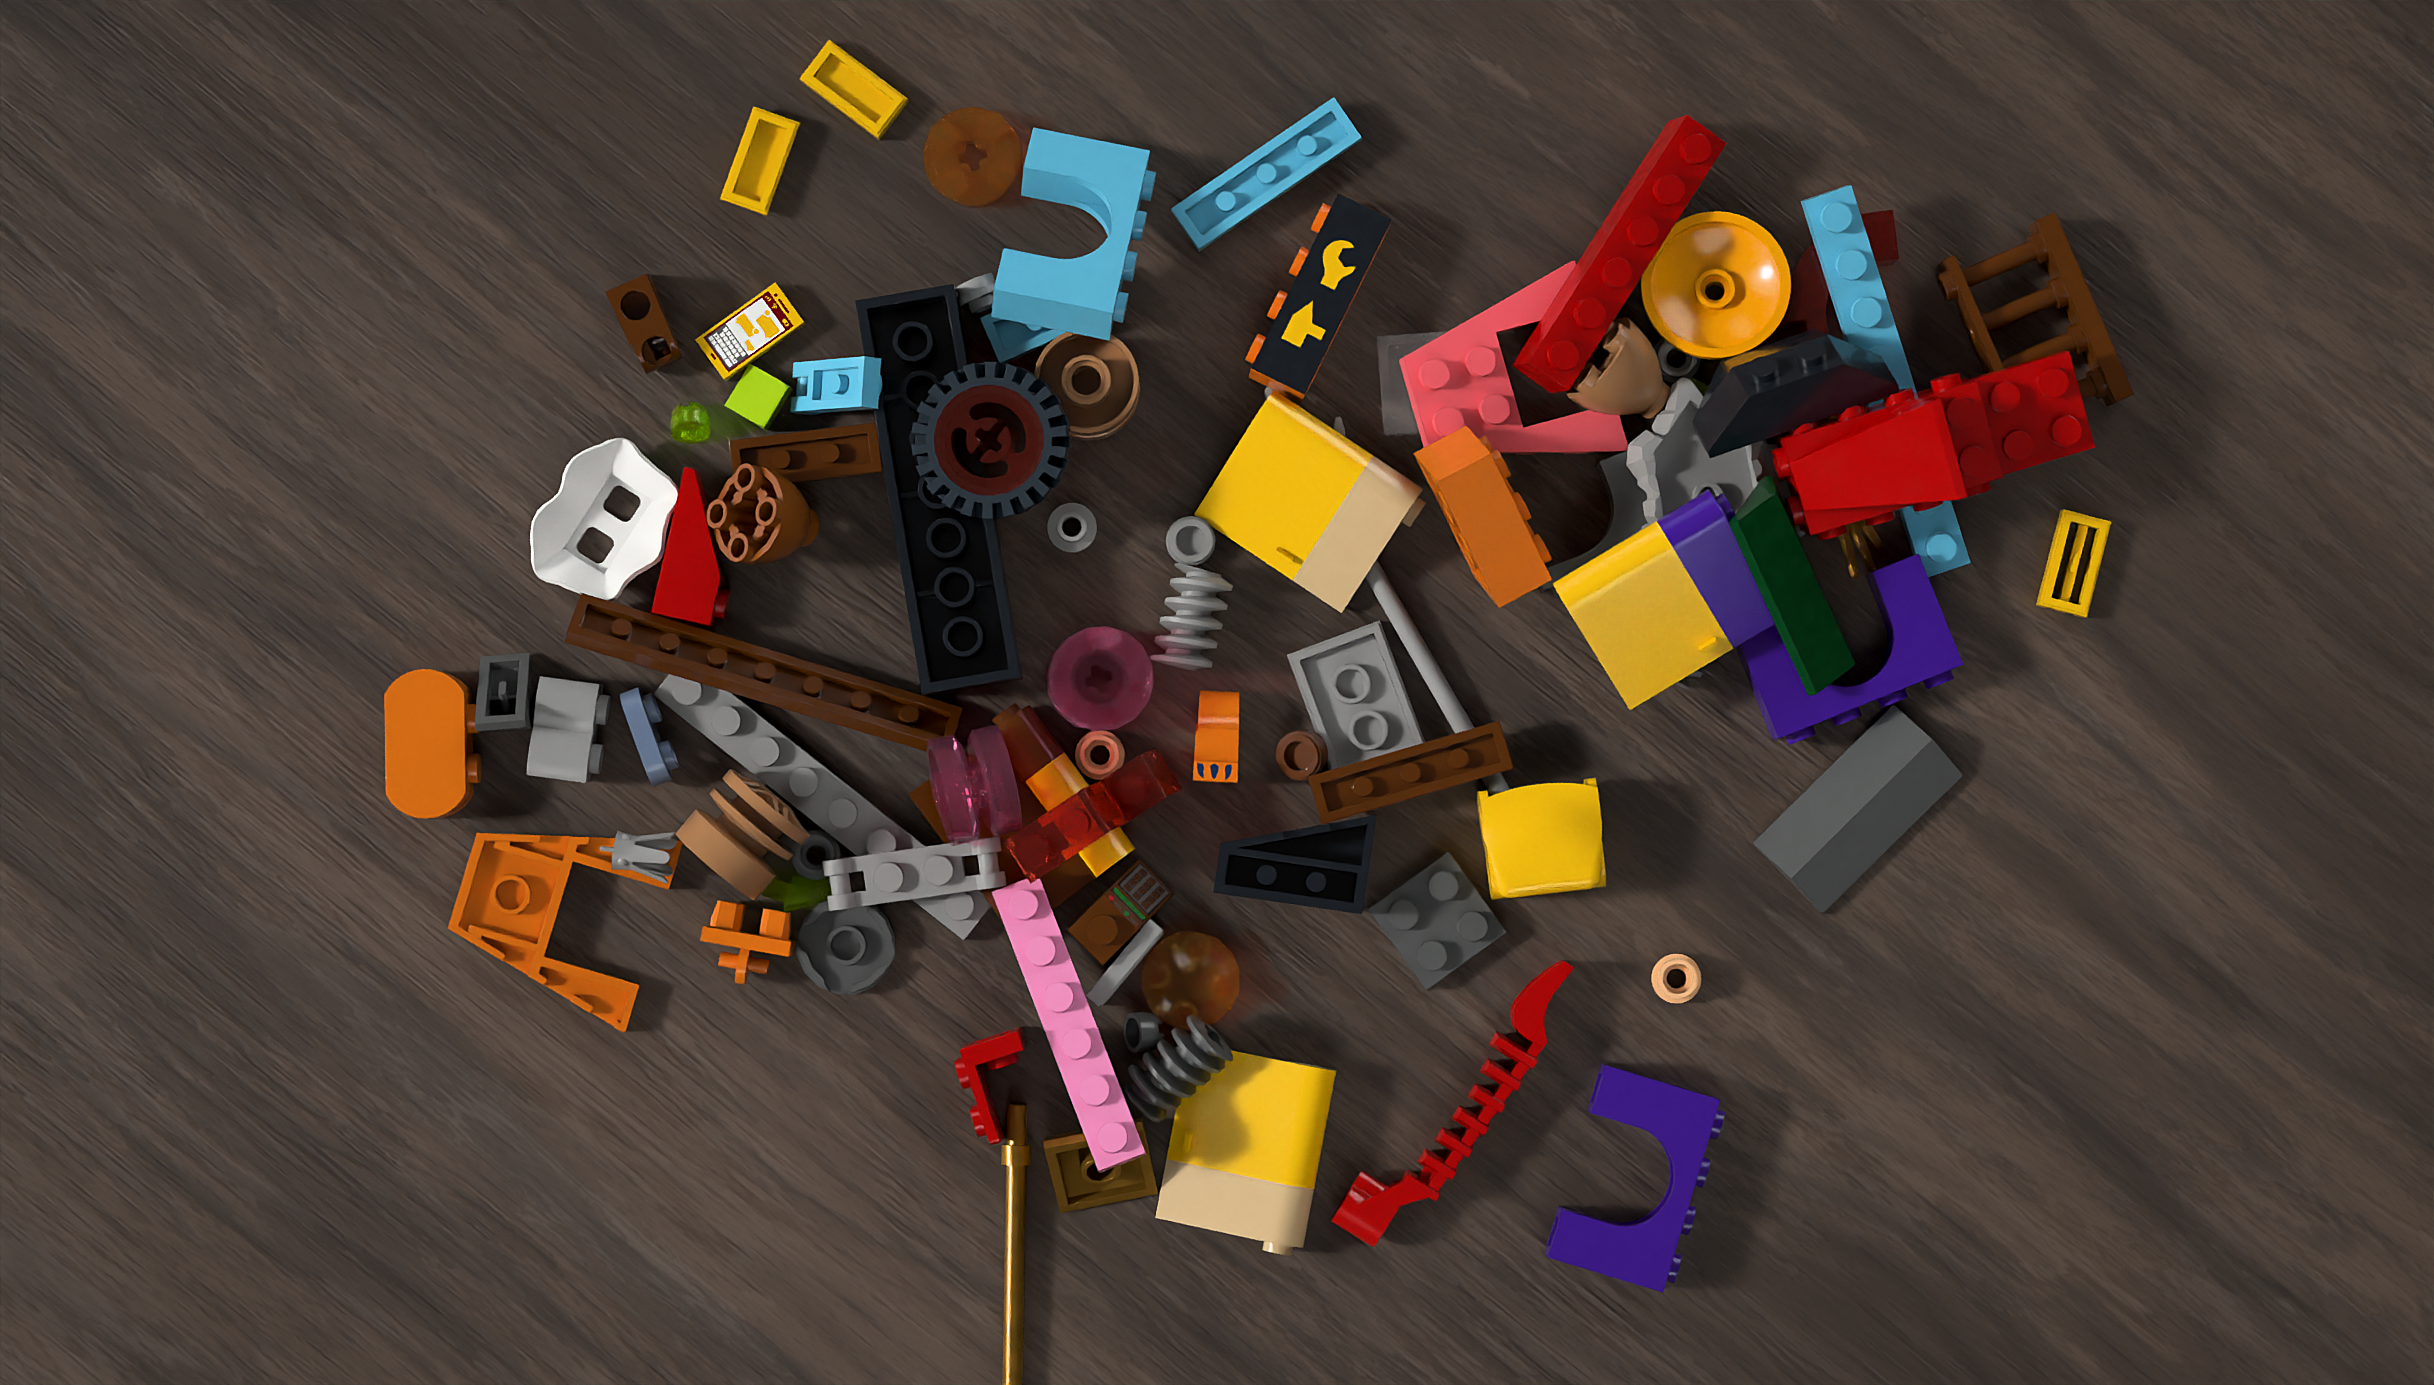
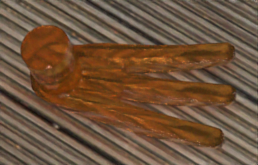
M1865 520L1847 524V533L1839 536L1849 575L1853 579H1858L1859 573L1850 535H1852L1867 570L1871 572L1876 571L1872 556L1860 531L1862 528L1882 558L1888 561L1891 560V555L1872 526H1866Z

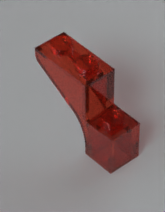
M1157 748L1138 755L1101 781L1081 789L1003 842L1031 884L1116 830L1145 815L1183 789Z

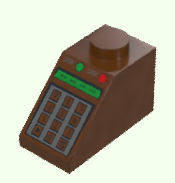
M1139 859L1068 931L1104 965L1174 893Z

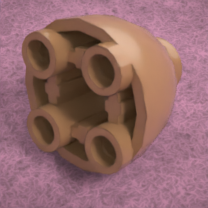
M1623 317L1612 322L1569 391H1566L1569 399L1578 405L1594 412L1608 415L1641 414L1646 419H1650L1666 404L1671 387L1663 382L1658 356L1648 338L1629 318Z

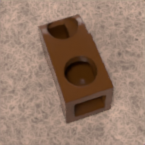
M643 274L606 291V295L629 345L632 344L646 374L683 358L680 346L667 319L650 274Z

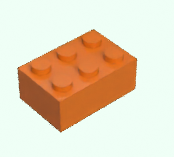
M1464 426L1413 453L1474 578L1498 608L1552 580L1545 566V563L1552 560L1549 551L1539 534H1534L1527 520L1531 519L1530 512L1518 492L1514 493L1506 479L1511 474L1503 457L1497 449L1493 450L1485 435L1477 438L1467 426Z

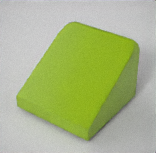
M749 364L724 406L768 431L793 389L770 374Z

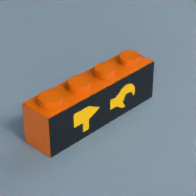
M1339 193L1332 207L1325 203L1322 204L1310 229L1317 232L1318 235L1310 250L1301 246L1289 270V273L1296 276V279L1289 293L1279 290L1267 317L1275 321L1267 337L1259 333L1257 334L1245 360L1253 364L1250 369L1249 378L1302 404L1378 252L1392 219Z

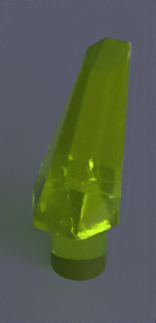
M793 876L791 883L773 879L762 892L764 897L785 902V912L827 901V896L832 895L830 878L812 880Z

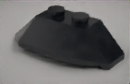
M1814 328L1720 361L1692 422L1694 430L1709 458H1713L1797 429L1803 424H1811L1843 413L1847 408L1856 405L1863 406L1900 391L1898 383L1880 355Z

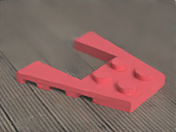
M1575 260L1563 265L1399 360L1423 447L1467 426L1477 438L1485 435L1493 450L1497 449L1500 454H1620L1628 450V443L1619 415H1608L1587 410L1523 428L1497 338L1499 333L1539 323L1576 266Z

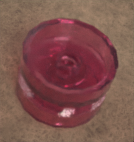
M997 724L970 731L967 739L969 763L962 744L954 735L927 741V757L932 794L951 847L974 842L979 839L981 833L979 809L988 830L994 836L1022 830L1021 807L1015 776L1004 738Z

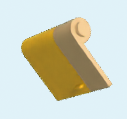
M1274 390L1256 414L1194 515L1205 520L1210 526L1342 613L1401 523L1411 527L1426 505V502L1419 498L1423 491L1422 487Z
M1231 1050L1233 1061L1225 1060V1068L1218 1074L1211 1073V1079L1204 1086L1196 1085V1092L1190 1098H1182L1181 1105L1175 1111L1155 1218L1264 1241L1262 1250L1276 1254L1292 1255L1293 1247L1303 1248L1336 1070Z

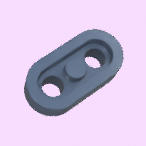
M640 687L620 693V700L651 784L655 787L673 780L672 770L678 768L679 764L670 740L662 742L655 723L662 721V716L653 693L644 695Z

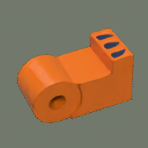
M1200 690L1198 723H1196L1193 781L1238 783L1239 692Z

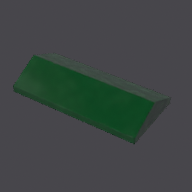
M1769 475L1760 480L1731 519L1729 526L1808 696L1822 691L1853 667L1855 662L1850 645L1797 529L1793 526L1781 494L1772 475Z

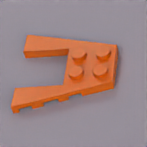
M478 832L476 833L448 929L501 961H505L543 986L545 985L569 999L585 1011L606 1021L617 1030L626 1032L639 991V983L547 957L545 954L573 862L669 890L683 842L676 840L677 844L675 847L660 849L670 855L669 862L665 864L670 866L673 871L671 876H663L668 880V884L633 870H612L613 852L601 851L600 847H614L615 838Z

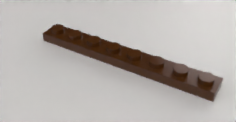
M581 593L566 633L565 643L946 758L949 756L963 709L962 707Z

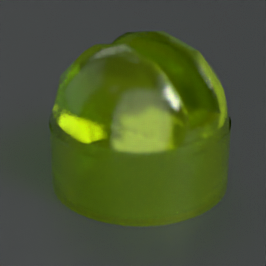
M690 401L689 406H684L681 403L672 411L670 427L671 436L674 440L685 444L702 442L710 436V417L707 410L699 403Z

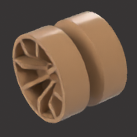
M1065 332L1053 339L1039 356L1034 375L1044 380L1050 386V390L1063 403L1062 409L1065 415H1068L1071 425L1068 426L1069 437L1083 441L1104 439L1120 431L1131 420L1139 403L1140 380L1137 365L1131 352L1118 338L1111 335L1110 340Z

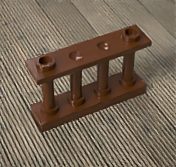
M2056 212L2042 217L2028 226L2031 235L2027 236V242L1964 269L1960 268L1955 255L1944 259L1938 264L1941 273L1936 275L1939 289L1947 302L1954 301L1985 374L2064 350L2069 352L2075 351L2077 354L2083 352L2090 371L2086 372V378L2077 381L2082 400L2092 396L2096 399L2103 398L2106 407L2134 395ZM2033 260L2037 263L2044 262L2051 278L2046 283L2047 287L1982 315L1980 314L1969 287ZM2054 305L2058 309L2064 308L2071 324L2066 327V333L2000 360L1989 335L1990 332Z

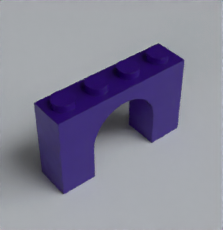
M1919 554L1865 575L1886 626L1887 648L1879 668L1864 682L1848 687L1829 684L1818 694L1808 696L1775 624L1735 647L1772 740L1785 736L1788 745L1815 735L1814 724L1831 718L1834 726L1862 716L1859 706L1877 699L1880 708L1907 698L1906 687L1923 681L1927 690L1954 679L1951 669L1964 664Z
M1601 1063L1587 1111L1651 1133L1662 1145L1668 1158L1670 1170L1668 1187L1660 1203L1650 1213L1628 1222H1612L1558 1206L1544 1254L1548 1258L1659 1292L1664 1291L1666 1282L1674 1283L1682 1259V1255L1675 1253L1680 1234L1689 1235L1696 1213V1207L1689 1205L1695 1186L1703 1187L1710 1167V1159L1704 1157L1709 1138L1717 1140L1723 1124L1725 1111L1718 1110L1720 1100Z

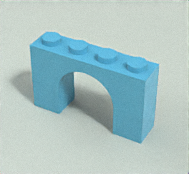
M1033 127L1023 167L1021 196L1080 208L1090 213L1101 223L1108 238L1095 251L1073 259H1057L1004 248L993 290L991 317L1110 340L1114 321L1123 323L1129 293L1121 292L1123 280L1132 282L1135 273L1138 252L1130 251L1132 240L1142 241L1147 212L1139 211L1141 200L1151 201L1156 172L1148 171L1149 150Z

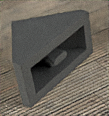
M530 653L482 656L480 658L474 723L476 731L498 733L532 730L535 698Z

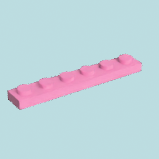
M1034 875L993 891L992 895L1098 1172H1104L1145 1156L1146 1152L1039 875Z

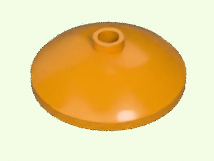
M1721 211L1698 213L1675 223L1641 279V295L1644 309L1649 321L1658 334L1679 351L1694 357L1710 360L1728 359L1754 350L1764 343L1775 332L1784 318L1791 293V276L1788 262L1783 250L1773 236L1749 218ZM1711 285H1717L1721 287L1724 295L1719 300H1711L1705 294L1706 288Z

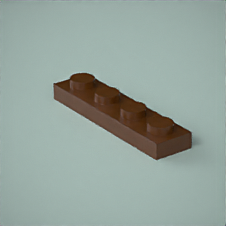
M1496 721L1309 776L1308 780L1321 825L1507 771L1513 769L1500 721Z

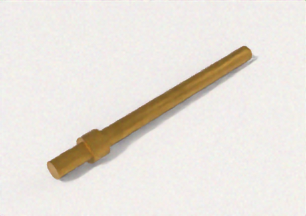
M1007 1104V1144H1002L1001 1165H1006L1002 1385H1022L1026 1166L1031 1165V1144H1026L1027 1105Z

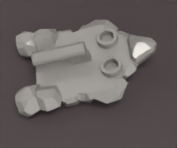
M1682 377L1671 386L1665 410L1657 415L1652 425L1653 432L1645 430L1628 444L1626 466L1637 479V485L1646 491L1647 500L1643 502V510L1648 523L1643 525L1642 529L1708 489L1713 497L1723 493L1736 514L1762 479L1763 466L1761 461L1768 447L1766 439L1709 458L1694 430L1692 422L1704 397L1690 379Z

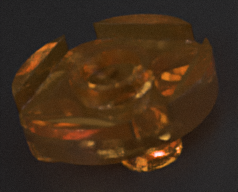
M966 107L946 114L930 128L924 146L923 161L930 183L940 194L960 206L979 208L998 202L1009 192L1022 169L1023 155L1015 130L999 113L980 107ZM975 144L977 150H986L987 158L980 160V169L970 170L968 163H959V155L966 153V146Z

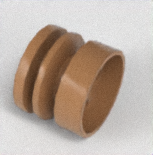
M730 769L722 779L738 794L735 799L732 800L726 794L714 788L709 794L723 811L718 819L705 811L696 809L675 834L687 848L719 876L745 896L756 900L777 876L763 858L764 855L771 851L783 859L790 860L794 853L779 839L783 833L800 845H803L811 835L801 826L794 811L760 782L748 779Z

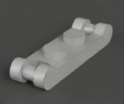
M1000 836L822 861L824 876H829L832 895L827 896L829 911L1007 886L1005 871L999 870L997 852L1002 851ZM977 855L980 874L966 876L964 856ZM863 871L866 890L851 892L849 873Z

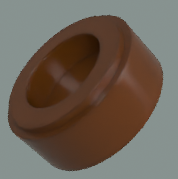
M1301 729L1286 734L1279 741L1276 748V761L1280 770L1287 777L1299 781L1306 780L1309 776L1319 774L1324 770L1328 761V749L1322 737L1316 732Z

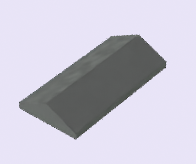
M1893 704L1752 844L1823 914L1963 774L1934 740Z

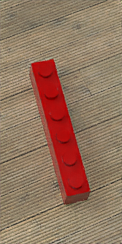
M1684 115L1667 122L1513 362L1512 366L1550 393L1569 391L1727 144L1725 141L1689 115Z

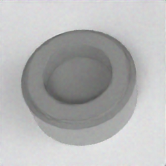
M1187 516L1178 519L1167 532L1166 546L1168 553L1174 561L1192 567L1203 564L1211 557L1215 549L1213 529L1205 520L1199 517Z

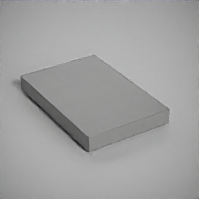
M1380 620L1287 655L1313 728L1322 737L1327 746V765L1329 770L1425 743Z

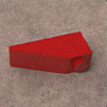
M684 467L651 613L715 628L717 618L725 619L727 615L731 590L724 589L726 578L714 529L707 523L708 505L700 473L695 469Z

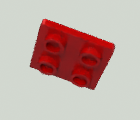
M1022 1027L965 1044L959 1049L961 1057L954 1061L962 1089L972 1088L977 1103L969 1109L977 1136L980 1138L987 1135L990 1146L1000 1143L1004 1133L982 1063L986 1062L989 1071L1018 1062L1017 1060L1020 1059L1018 1052L1024 1050L1027 1046Z

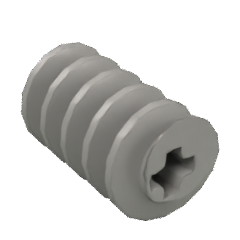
M1175 563V567L1185 573L1186 577L1171 578L1170 586L1181 593V596L1167 597L1165 599L1164 605L1173 610L1176 615L1160 617L1159 624L1169 630L1171 634L1155 636L1154 643L1164 649L1166 653L1150 655V660L1196 672V669L1212 667L1213 662L1203 656L1201 651L1217 648L1218 643L1207 636L1206 632L1208 630L1222 629L1223 623L1211 616L1212 611L1227 610L1228 604L1216 597L1217 592L1232 591L1233 585L1219 574Z

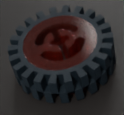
M998 362L972 363L963 366L964 368L961 370L951 371L943 376L945 379L941 383L934 384L928 391L929 397L925 402L921 401L917 412L920 413L917 423L913 422L912 433L915 434V444H911L912 454L917 457L919 465L916 468L920 477L925 478L928 483L926 487L933 495H937L942 499L943 504L960 511L964 515L986 519H1001L1030 511V508L1045 501L1052 489L1058 487L1062 481L1060 477L1064 469L1067 470L1069 465L1068 452L1069 448H1072V437H1069L1068 426L1071 425L1068 415H1065L1062 409L1063 403L1050 390V386L1044 380L1039 379L1033 373L1010 364ZM996 403L1008 407L1020 418L1026 432V447L1020 453L1017 450L1018 437L1015 429L1005 426L997 438L1002 444L999 451L987 450L979 461L993 464L1007 462L1008 471L1006 474L995 478H986L973 472L963 461L958 447L959 433L962 429L966 430L968 451L971 454L979 455L987 443L982 437L983 432H996L1004 423V420L991 417L978 420L976 411L979 407Z

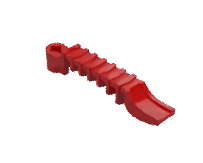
M1562 960L1556 962L1529 982L1515 998L1510 1011L1511 1023L1519 1034L1530 1040V1043L1524 1048L1500 1032L1496 1031L1488 1045L1509 1057L1515 1063L1510 1070H1507L1490 1058L1486 1059L1480 1072L1499 1084L1493 1093L1478 1083L1473 1085L1468 1093V1097L1482 1105L1477 1114H1474L1465 1107L1458 1106L1451 1119L1466 1127L1460 1137L1445 1127L1440 1129L1435 1137V1141L1450 1150L1444 1159L1425 1148L1417 1161L1424 1166L1419 1176L1408 1169L1401 1179L1389 1185H1385L1366 1172L1361 1171L1338 1205L1331 1218V1222L1374 1247L1400 1206L1428 1197L1435 1202L1437 1201L1441 1193L1439 1189L1447 1179L1450 1181L1453 1179L1457 1172L1456 1166L1462 1158L1466 1159L1473 1151V1143L1478 1136L1482 1137L1489 1129L1490 1120L1495 1114L1498 1115L1502 1112L1506 1105L1505 1100L1511 1092L1514 1093L1519 1089L1524 1074L1527 1070H1532L1537 1064L1538 1054L1548 1042L1544 1027L1547 1005L1553 994L1572 972L1573 966Z

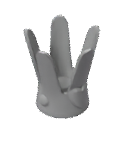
M617 831L614 847L601 846L600 850L613 852L612 870H633L668 884V880L663 876H671L673 874L672 868L665 864L669 862L670 855L660 849H671L676 846L677 841L672 838L676 832L637 836Z

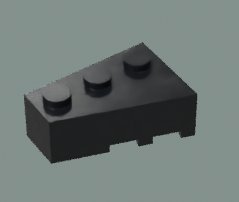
M1376 815L1220 843L1213 893L1362 914Z

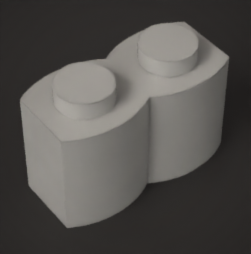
M540 676L526 775L590 783L592 773L600 774L604 745L596 744L598 724H607L611 701L609 695H603V684Z

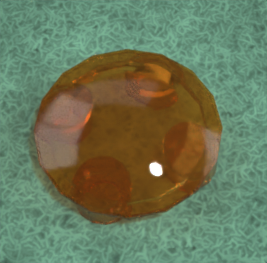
M1181 931L1164 938L1150 951L1142 969V991L1149 1008L1162 1021L1174 1027H1179L1182 1030H1189L1186 1018L1191 1014L1202 1022L1211 1025L1218 1022L1232 1008L1239 994L1240 970L1233 953L1218 938L1201 931Z

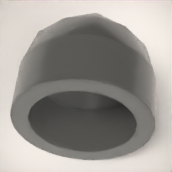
M1147 1012L1129 1013L1126 1016L1123 1034L1125 1044L1130 1052L1138 1053L1155 1050L1157 1043L1165 1038V1034L1159 1033L1158 1026H1162L1163 1022L1158 1016Z

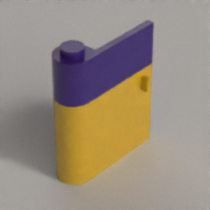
M1706 490L1552 583L1629 710H1632L1775 624L1729 526V522L1734 517L1735 512L1723 493L1713 497L1710 490Z

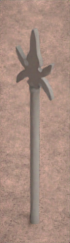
M1269 387L1264 391L1266 399L1274 391ZM1336 417L1333 429L1345 436L1341 417ZM1376 560L1365 578L1453 731L1459 733L1474 728L1378 560ZM1501 773L1481 778L1491 796L1510 790Z

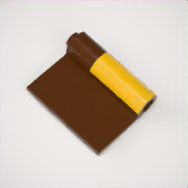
M1014 703L992 720L997 728L988 737L909 793V797L944 844L1000 836L1002 851L997 852L999 870L1005 871L1007 886L1038 874L1050 906L1054 910L1136 848L1031 706L1028 705L1021 710L1017 703ZM977 855L964 856L966 874L968 876L980 874ZM1003 887L979 890L1002 921L992 892Z

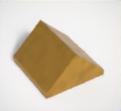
M1143 1118L1133 1119L1146 1155L1101 1173L1098 1172L1083 1130L1045 1137L1043 1141L1044 1151L1060 1213L1158 1194Z

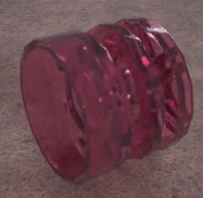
M1109 626L1085 628L1064 639L1051 655L1045 674L1047 695L1056 712L1071 725L1089 731L1118 729L1135 720L1148 704L1154 685L1152 662L1143 645L1127 632ZM1094 665L1098 666L1100 672L1109 671L1111 675V681L1104 684L1105 692L1102 694H1098L1096 687L1087 688L1084 678L1091 676L1090 667Z

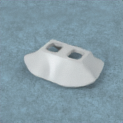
M610 439L580 452L567 464L562 476L559 492L537 510L532 520L530 531L531 563L536 576L545 582L557 584L580 595L584 593L607 601H615L631 580L656 565L662 559L665 551L667 527L670 517L675 510L678 497V487L668 475L646 458L629 439ZM616 486H622L640 498V506L628 522L619 520L604 509L606 499ZM595 527L614 541L613 548L602 563L593 562L577 549L579 541L588 528Z

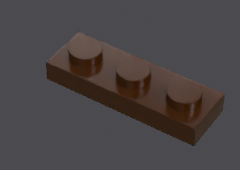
M876 422L729 441L733 475L737 468L745 463L776 471L793 484L884 473Z

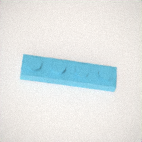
M1333 97L1171 208V212L1200 252L1359 143L1362 137Z

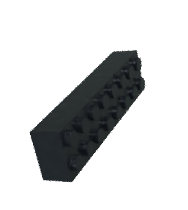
M954 284L856 300L864 356L881 358L880 375L882 377V390L879 395L878 409H874L922 695L930 696L1023 680L996 519L971 517L943 504L942 499L937 495H933L926 487L928 483L924 477H920L916 468L919 465L917 457L912 454L911 444H915V434L912 433L913 422L917 423L920 413L917 410L921 401L925 402L930 395L928 391L934 384L941 383L945 379L943 376L951 371L961 370L965 365H969L956 288ZM973 398L967 401L951 420L947 433V450L952 464L960 475L973 484L991 488L976 399Z

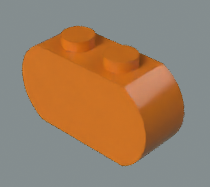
M418 669L407 672L397 678L384 694L386 796L398 810L409 816L423 819H441L451 816L465 807L474 794V783L481 782V756L479 753H473V734L480 733L476 731L474 724L476 704H472V693L468 687L453 675L431 669Z

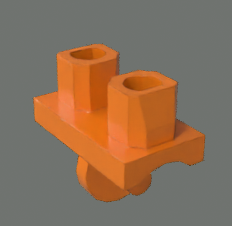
M718 900L710 925L702 927L700 941L740 948L739 954L721 951L718 966L736 969L735 984L746 985L749 972L768 974L770 960L753 957V950L786 957L794 955L796 941L790 940L791 913L764 908L759 934L741 931L745 904Z

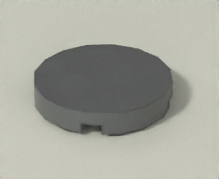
M827 900L818 904L805 917L798 934L797 956L804 973L818 987L835 994H857L876 986L888 974L896 956V935L889 918L876 905L829 911Z

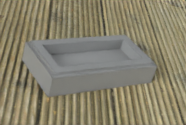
M1150 918L1087 993L1086 997L1098 1007L1100 1005L1103 1007L1164 934L1162 932L1164 929Z

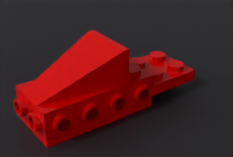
M2064 350L1970 379H1961L1960 373L1942 376L1930 381L1932 388L1913 393L1912 387L1899 389V393L1883 398L1884 402L1866 408L1864 405H1856L1847 408L1843 413L1837 414L1836 417L1811 424L1806 423L1797 429L1774 436L1777 448L1772 450V458L1779 478H1786L1790 497L1785 498V503L1793 526L1799 525L1800 530L1808 535L1817 534L1818 540L1834 538L1847 533V524L1865 520L1866 526L1877 525L1894 519V510L1913 505L1915 512L1940 506L1943 504V501L1959 500L1991 490L1990 482L2003 478L2005 474L2095 448L2070 352Z

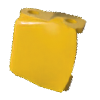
M1596 778L1584 779V784L1545 783L1506 790L1490 797L1487 790L1477 791L1481 838L1485 850L1492 900L1606 887V871L1602 845V819Z

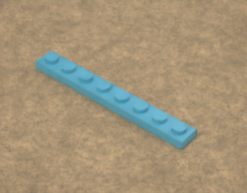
M1846 185L1802 200V208L1844 340L1880 355L1898 383L1899 389L1912 387L1913 393H1916L1917 391L1852 186ZM1880 399L1878 401L1866 404L1865 406L1869 407L1872 405H1876L1884 402V400ZM1951 500L1943 501L1942 505L1915 512L1913 505L1898 509L1913 556L1919 554L1928 577L1971 563Z

